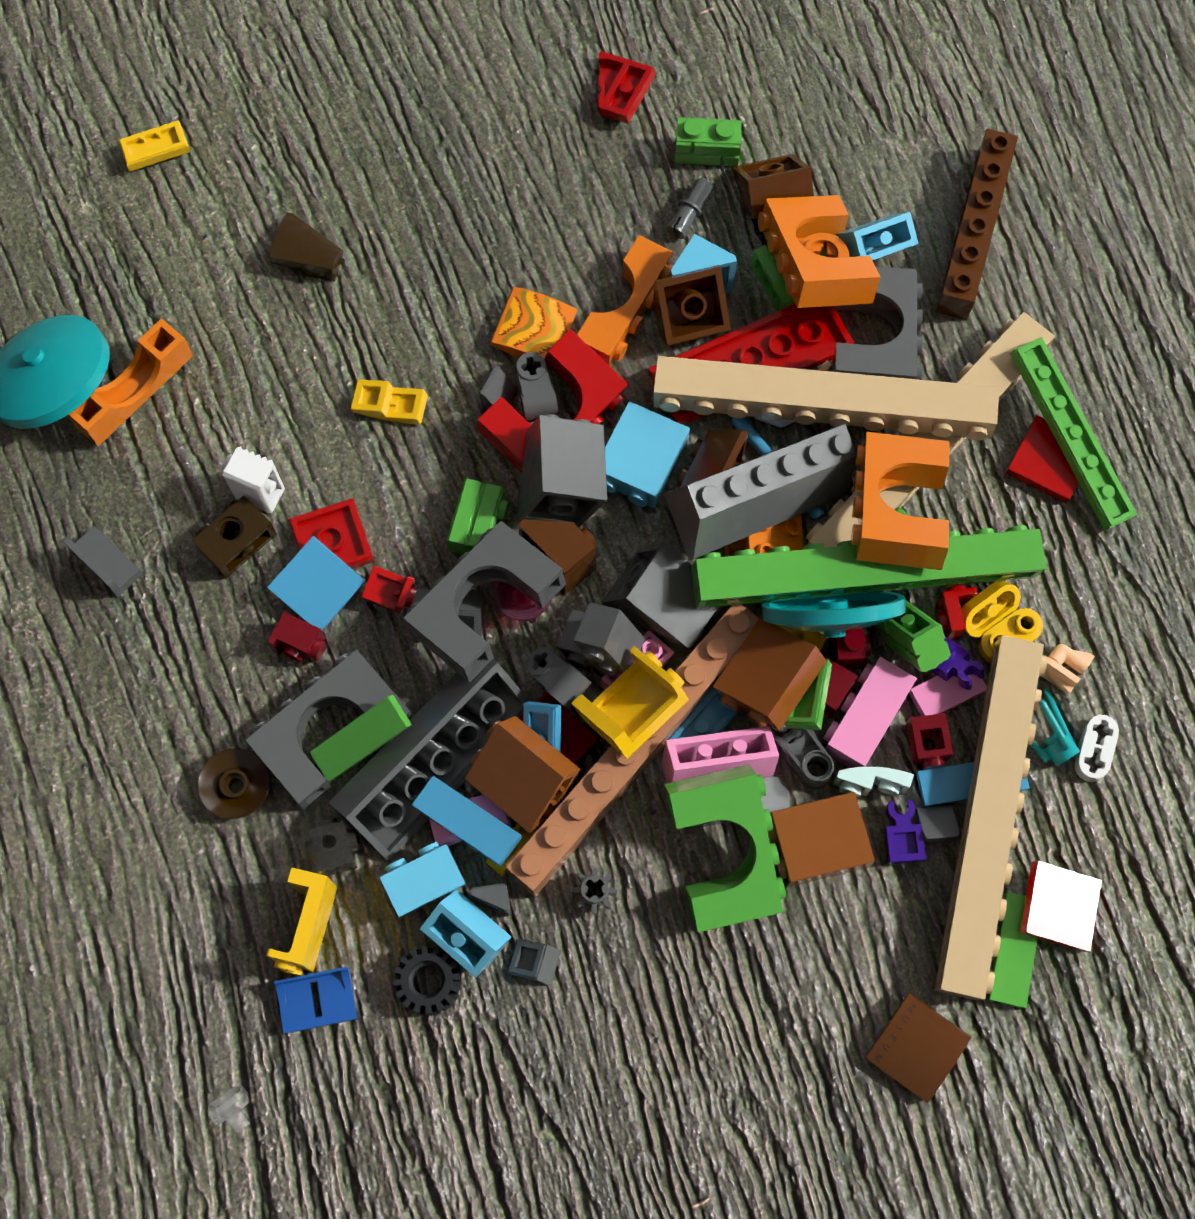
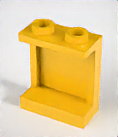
M635 646L629 650L634 658V663L593 702L589 701L583 694H580L571 703L583 721L626 759L689 700L681 688L685 684L682 678L671 668L667 671L662 669L661 662L650 651L643 653Z
M291 868L287 882L299 893L305 894L306 899L290 952L285 953L268 948L266 956L275 961L274 967L280 969V971L302 976L303 970L314 972L338 887L328 876Z

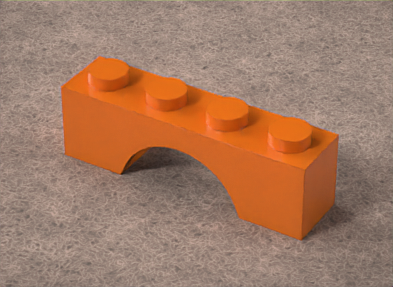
M638 235L623 259L622 276L631 286V297L622 307L614 311L605 313L591 312L577 334L610 367H612L615 360L618 362L622 360L628 348L626 342L630 335H637L644 321L642 317L647 308L651 310L654 307V282L670 277L671 268L673 267V251Z
M161 318L137 341L135 355L128 367L115 380L97 388L80 407L67 415L74 426L99 447L193 357L186 339Z

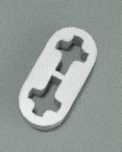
M1107 715L1094 716L1085 724L1078 747L1080 752L1076 755L1074 768L1076 774L1087 782L1099 781L1109 772L1119 728L1113 718ZM1101 724L1104 726L1103 731L1109 735H1106L1100 741V744H1096L1098 733L1093 731V729ZM1095 752L1097 753L1095 764L1100 766V768L1092 773L1089 771L1090 766L1084 763V761H1088Z

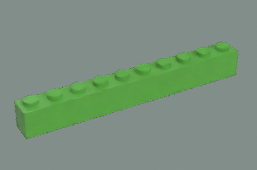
M1026 525L1009 527L1006 529V532L994 533L992 528H984L974 531L973 535L960 536L959 531H950L949 548L942 570L856 560L857 546L851 545V540L840 542L837 544V547L824 548V544L814 543L805 545L803 550L790 551L788 546H779L769 549V553L755 554L753 549H745L735 552L734 556L721 557V554L718 552H711L700 556V559H696L691 567L696 609L1036 578L1047 569L1040 529L1028 530Z

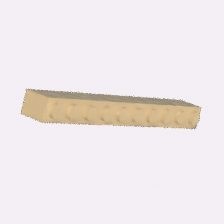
M1025 312L1016 321L1010 318L998 333L1001 337L995 343L990 340L985 344L978 354L980 359L974 365L969 362L957 376L959 379L957 383L999 387L998 403L1022 378L1010 353L1014 349L1040 337L1043 338L1047 348H1049L1055 335ZM916 432L914 434L902 433L900 435L949 441V456L967 438L966 436L956 435L937 437L932 433ZM854 485L850 490L853 494L847 501L844 502L840 499L829 511L828 515L831 518L824 525L817 523L806 536V539L809 540L807 545L822 543L824 548L837 547L838 543L851 540L853 524H858V519L852 518L854 498L859 497V492L853 491ZM894 486L883 490L880 496L889 507L895 510L897 507L902 508L920 487Z
M658 356L654 407L661 408L667 412L688 410L700 415L720 413L728 414L733 418L752 416L761 417L766 421H779L780 419L795 420L797 423L804 425L813 424L814 422L827 423L833 427L846 424V427L859 426L870 431L892 429L898 430L903 434L924 432L932 433L937 437L956 435L966 436L968 439L976 441L986 438L992 439L998 420L999 387L665 356Z
M1002 635L994 644L934 990L937 992L979 1001L985 1000L986 994H991L995 974L990 972L992 957L996 958L998 956L1001 937L996 935L998 921H1003L1007 907V901L1002 899L1004 885H1009L1013 871V865L1008 863L1010 849H1015L1019 834L1018 828H1014L1016 814L1021 813L1024 804V793H1020L1021 780L1026 779L1029 773L1030 758H1025L1027 744L1032 745L1036 732V724L1031 723L1033 710H1038L1042 691L1037 689L1039 676L1043 677L1047 666V656L1042 655L1044 644Z

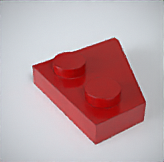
M600 51V94L598 106L600 115L629 124L656 76L654 67Z

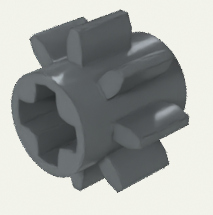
M593 868L592 875L587 878L581 873L578 874V879L582 885L581 887L572 888V894L581 895L582 897L577 905L578 909H582L587 905L592 907L593 915H596L597 907L602 905L608 910L611 909V904L607 898L608 896L617 895V889L608 888V883L612 878L611 874L602 878L598 876L597 868ZM591 885L595 888L601 885L602 897L599 899L594 895L588 898L587 886Z

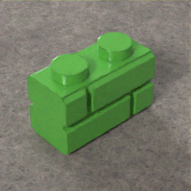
M678 117L675 163L738 166L742 121Z
M468 478L464 479L446 540L450 552L461 555L470 552L479 543L480 538L488 529L494 528L498 524L499 519H506L509 500L505 499L504 488Z
M905 600L906 612L893 619L879 623V627L883 630L881 633L885 644L907 662L913 664L920 672H927L949 659L951 653L947 642L944 641L945 635L942 625Z

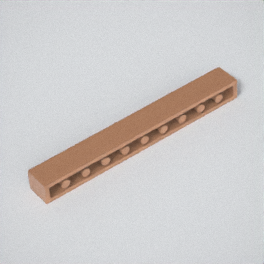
M732 605L675 671L685 683L681 688L689 700L628 759L610 746L506 866L507 874L532 896L536 897L662 750L666 740L674 734L710 692L759 620L758 617L742 605Z

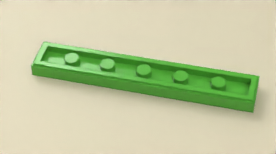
M1040 337L1014 349L1010 355L1104 531L1136 516L1137 513L1043 338Z

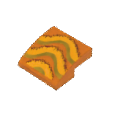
M514 286L511 289L490 345L518 359L528 352L540 354L545 359L547 351L571 328L578 309L549 296Z

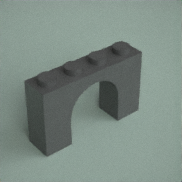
M875 266L880 275V281L874 302L872 304L834 306L835 310L868 312L879 315L892 324L897 332V337L881 345L836 343L832 360V372L921 380L923 364L917 363V356H920L922 352L923 337L917 336V329L921 328L923 311L922 309H917V303L921 302L923 285L922 283H917V269Z
M502 521L494 528L488 529L480 538L479 543L470 552L461 555L455 567L446 576L438 578L433 584L431 591L421 601L414 602L403 618L410 634L469 683L494 659L489 643L461 621L458 616L460 604L467 593L476 586L486 582H505L516 587L543 609L566 585L563 569Z
M357 649L351 654L346 653L340 656L334 662L331 671L323 677L319 675L313 678L306 685L304 693L296 699L290 698L278 708V714L268 722L264 720L254 726L249 733L251 736L245 740L303 810H306L332 788L303 750L302 736L304 728L315 713L329 706L344 705L364 714L386 697L394 695L409 720L412 718L410 710Z

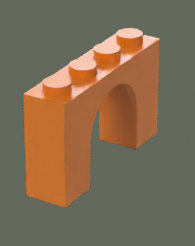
M839 195L766 198L763 212H760L758 215L759 231L764 233L770 253H773L779 273H782L786 282L787 292L789 295H792L797 308L872 304L874 302L880 275L870 256L825 257L809 251L801 244L803 239L815 233H829L836 236V234L845 231L849 214Z
M866 432L864 445H857L855 465L861 466L860 471L855 473L853 491L859 492V497L854 498L852 518L858 519V524H853L851 545L857 546L856 560L942 570L949 548V520L916 517L899 513L884 502L880 493L887 488L901 485L943 490L949 469V441Z

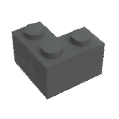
M589 602L585 613L572 610L557 648L567 657L566 662H569L572 666L585 669L587 665L596 667L599 672L615 677L617 673L622 674L634 663V658L629 650L633 646L641 650L645 638L620 609Z

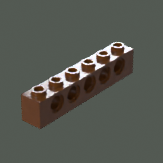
M989 128L986 129L976 158L935 311L937 313L967 321L973 308L1018 139L1016 135Z

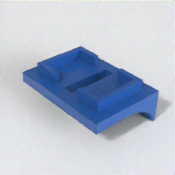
M349 967L273 981L279 1001L283 1034L358 1019ZM315 982L318 984L322 1011L321 1017H316L311 987V983Z

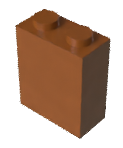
M760 618L713 687L722 697L720 703L729 710L738 713L741 709L748 713L747 717L756 725L765 728L768 724L780 731L827 661L816 645Z
M514 716L502 722L499 720L490 727L486 734L488 740L484 747L478 750L470 760L472 767L465 779L530 833L541 827L555 811L580 771V768L518 717Z
M855 792L770 813L773 830L768 831L770 844L775 843L780 864L775 865L777 876L785 879L787 888L869 868L875 862Z

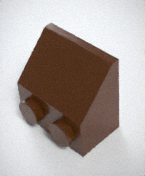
M794 154L732 167L744 210L756 221H758L759 213L763 212L766 198L814 196L811 167Z
M720 265L654 282L653 305L658 333L667 346L731 330Z
M708 430L704 440L698 439L690 455L694 460L689 469L686 467L682 469L676 485L683 487L741 464L748 432L744 430Z
M523 519L518 523L519 535L563 569L566 585L561 591L565 595L596 570L597 554L595 544L597 542L586 528L580 530L573 522Z

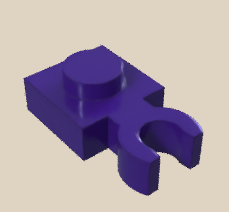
M945 636L944 641L948 644L951 656L930 671L946 682L952 676L958 678V684L962 688L970 690L972 688V679L968 675H976L978 678L983 679L985 677L984 667L977 661H970V652Z
M912 799L905 802V814H898L895 811L894 801H889L886 805V815L894 825L884 828L888 865L924 862L926 860L922 824L911 825V818L915 813V805Z

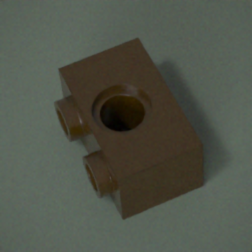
M243 495L238 501L234 500L227 504L222 511V515L215 521L203 525L192 541L198 551L227 579L275 537L277 533L272 523ZM230 531H240L235 539H225Z

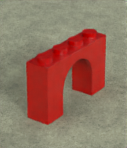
M571 328L547 351L544 359L546 364L571 387L576 396L578 411L574 420L586 419L591 423L601 424L604 420L600 416L608 408L612 412L615 411L626 399L623 393L628 383ZM501 396L477 420L475 429L522 473L527 429L532 424L525 420Z

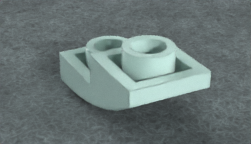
M855 767L838 771L832 785L840 787L839 791L843 794L855 792L857 798L860 795L867 796L873 784L877 785L878 790L882 793L898 796L899 793L905 794L908 791L914 774L884 767Z

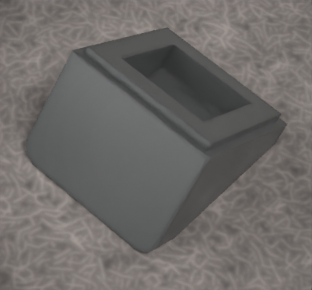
M497 366L492 368L479 391L481 406L487 410L501 396L511 404L517 393L515 385Z
M952 805L916 808L917 822L922 824L924 844L952 842L960 838V831Z
M507 884L474 887L470 890L474 901L512 916Z
M518 938L508 974L544 985H551L559 960L560 950L548 944Z

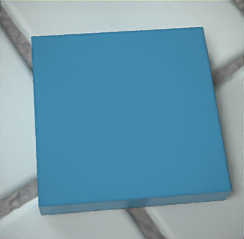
M312 536L267 588L305 621L323 631L366 581L316 537Z

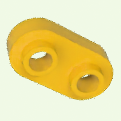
M996 581L967 602L961 608L965 624L964 632L973 637H981L987 630L1016 611L1021 599L1019 589L1007 581Z
M1028 608L1014 611L987 630L979 641L981 656L991 663L994 649L993 640L999 639L1002 635L1034 642L1043 630L1041 617L1037 612ZM1021 620L1028 621L1031 624V629L1023 628Z

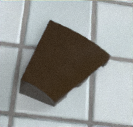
M287 212L275 236L269 260L271 264L302 269L304 276L335 282L343 257V250L296 215Z

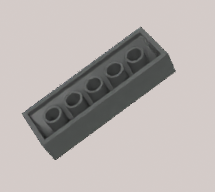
M846 424L665 493L689 560L848 495L855 468L856 451Z
M492 660L470 683L456 672L409 720L412 725L391 739L328 804L380 855L389 861L428 821L429 818L413 808L412 804L432 776H435L456 791L466 781L465 777L472 767L470 760L486 744L488 740L486 734L490 727L499 720L502 722L514 716L520 718L523 715V704L530 700L495 660Z

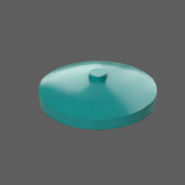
M75 315L50 317L25 328L0 349V421L2 423L20 429L45 426L72 413L94 393L108 368L110 351L105 336L93 322Z
M892 592L774 601L762 604L763 621L790 629L824 632V637L828 638L846 636L845 630L876 625L906 612L905 596Z

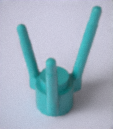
M1045 688L1043 695L1047 703L1041 700L1039 705L1055 734L1043 741L1047 746L1046 748H1043L1035 740L1029 746L1039 754L1044 763L1052 759L1057 767L1078 754L1080 750L1069 733L1049 689Z

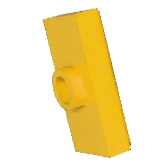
M179 120L118 140L130 172L190 152Z

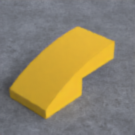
M358 379L351 410L355 413L377 419L421 425L428 394L424 389L392 387L389 381Z

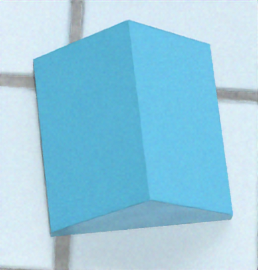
M694 234L671 268L670 277L720 265L725 294H729L733 290L737 259L734 254Z

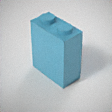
M629 401L605 447L607 492L615 493L617 491L628 496V499L638 506L645 507L648 505L655 509L689 441L690 428Z

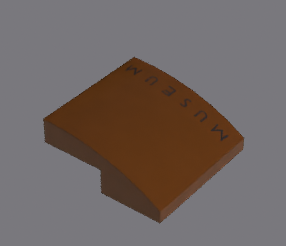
M909 992L891 1016L887 1026L867 1052L865 1058L926 1103H929L966 1048L971 1036Z

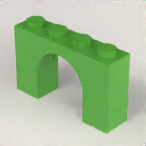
M748 764L664 784L670 816L676 829L716 820H728L744 827L749 836V849L746 858L734 872L725 877L685 886L691 918L697 932L783 913L781 899L786 898V890L782 878L776 877L774 865L780 864L775 843L770 844L768 831L773 830V823L768 808L763 809L761 797L766 796V787L762 775H757Z

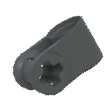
M535 352L523 354L517 361V385L524 419H537L539 415L546 414L557 415L556 395L550 382L544 358ZM528 370H532L535 375H530Z
M547 647L536 649L528 658V672L545 687V690L567 709L573 706L571 703L580 694H583L592 683L569 662L563 661Z
M791 729L781 737L778 735L774 737L780 757L791 767L805 787L819 790L829 783L834 770V762L818 741L813 730ZM819 764L824 768L825 775L820 777L813 776L809 773L807 766Z

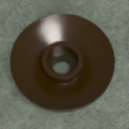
M239 748L226 749L212 756L203 766L198 778V793L202 803L211 813L224 819H240L254 813L264 803L270 788V776L264 762L256 754ZM235 781L242 782V788L238 792L231 791V784Z

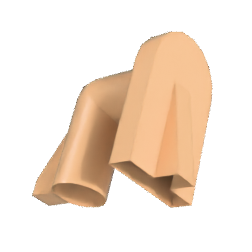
M1058 644L1047 657V666L1043 678L1068 696L1080 678L1063 667L1062 664H1067L1082 675L1095 656L1091 653L1072 650L1064 644Z

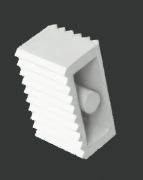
M240 446L235 449L233 455L229 454L223 463L222 476L226 479L225 481H227L235 499L239 500L244 495L256 508L271 514L285 490L272 459L267 461L266 457L261 458L260 454L249 453L247 449L243 450Z

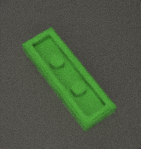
M391 695L310 751V754L329 782L389 742L412 724L394 695Z
M1007 892L1004 897L1007 901L1006 913L1003 921H1000L998 933L1001 937L998 956L994 957L992 972L995 974L994 985L991 994H988L987 1001L1026 1009L1038 938L1020 933L1026 896Z

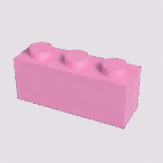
M882 657L878 659L875 666L868 663L858 679V682L863 684L859 693L856 695L850 692L840 709L846 713L841 723L838 724L833 721L823 737L825 741L829 742L825 748L827 753L849 768L865 767L917 678Z
M766 726L765 728L758 727L666 740L661 764L666 783L748 764L757 775L773 777L779 753L771 728Z

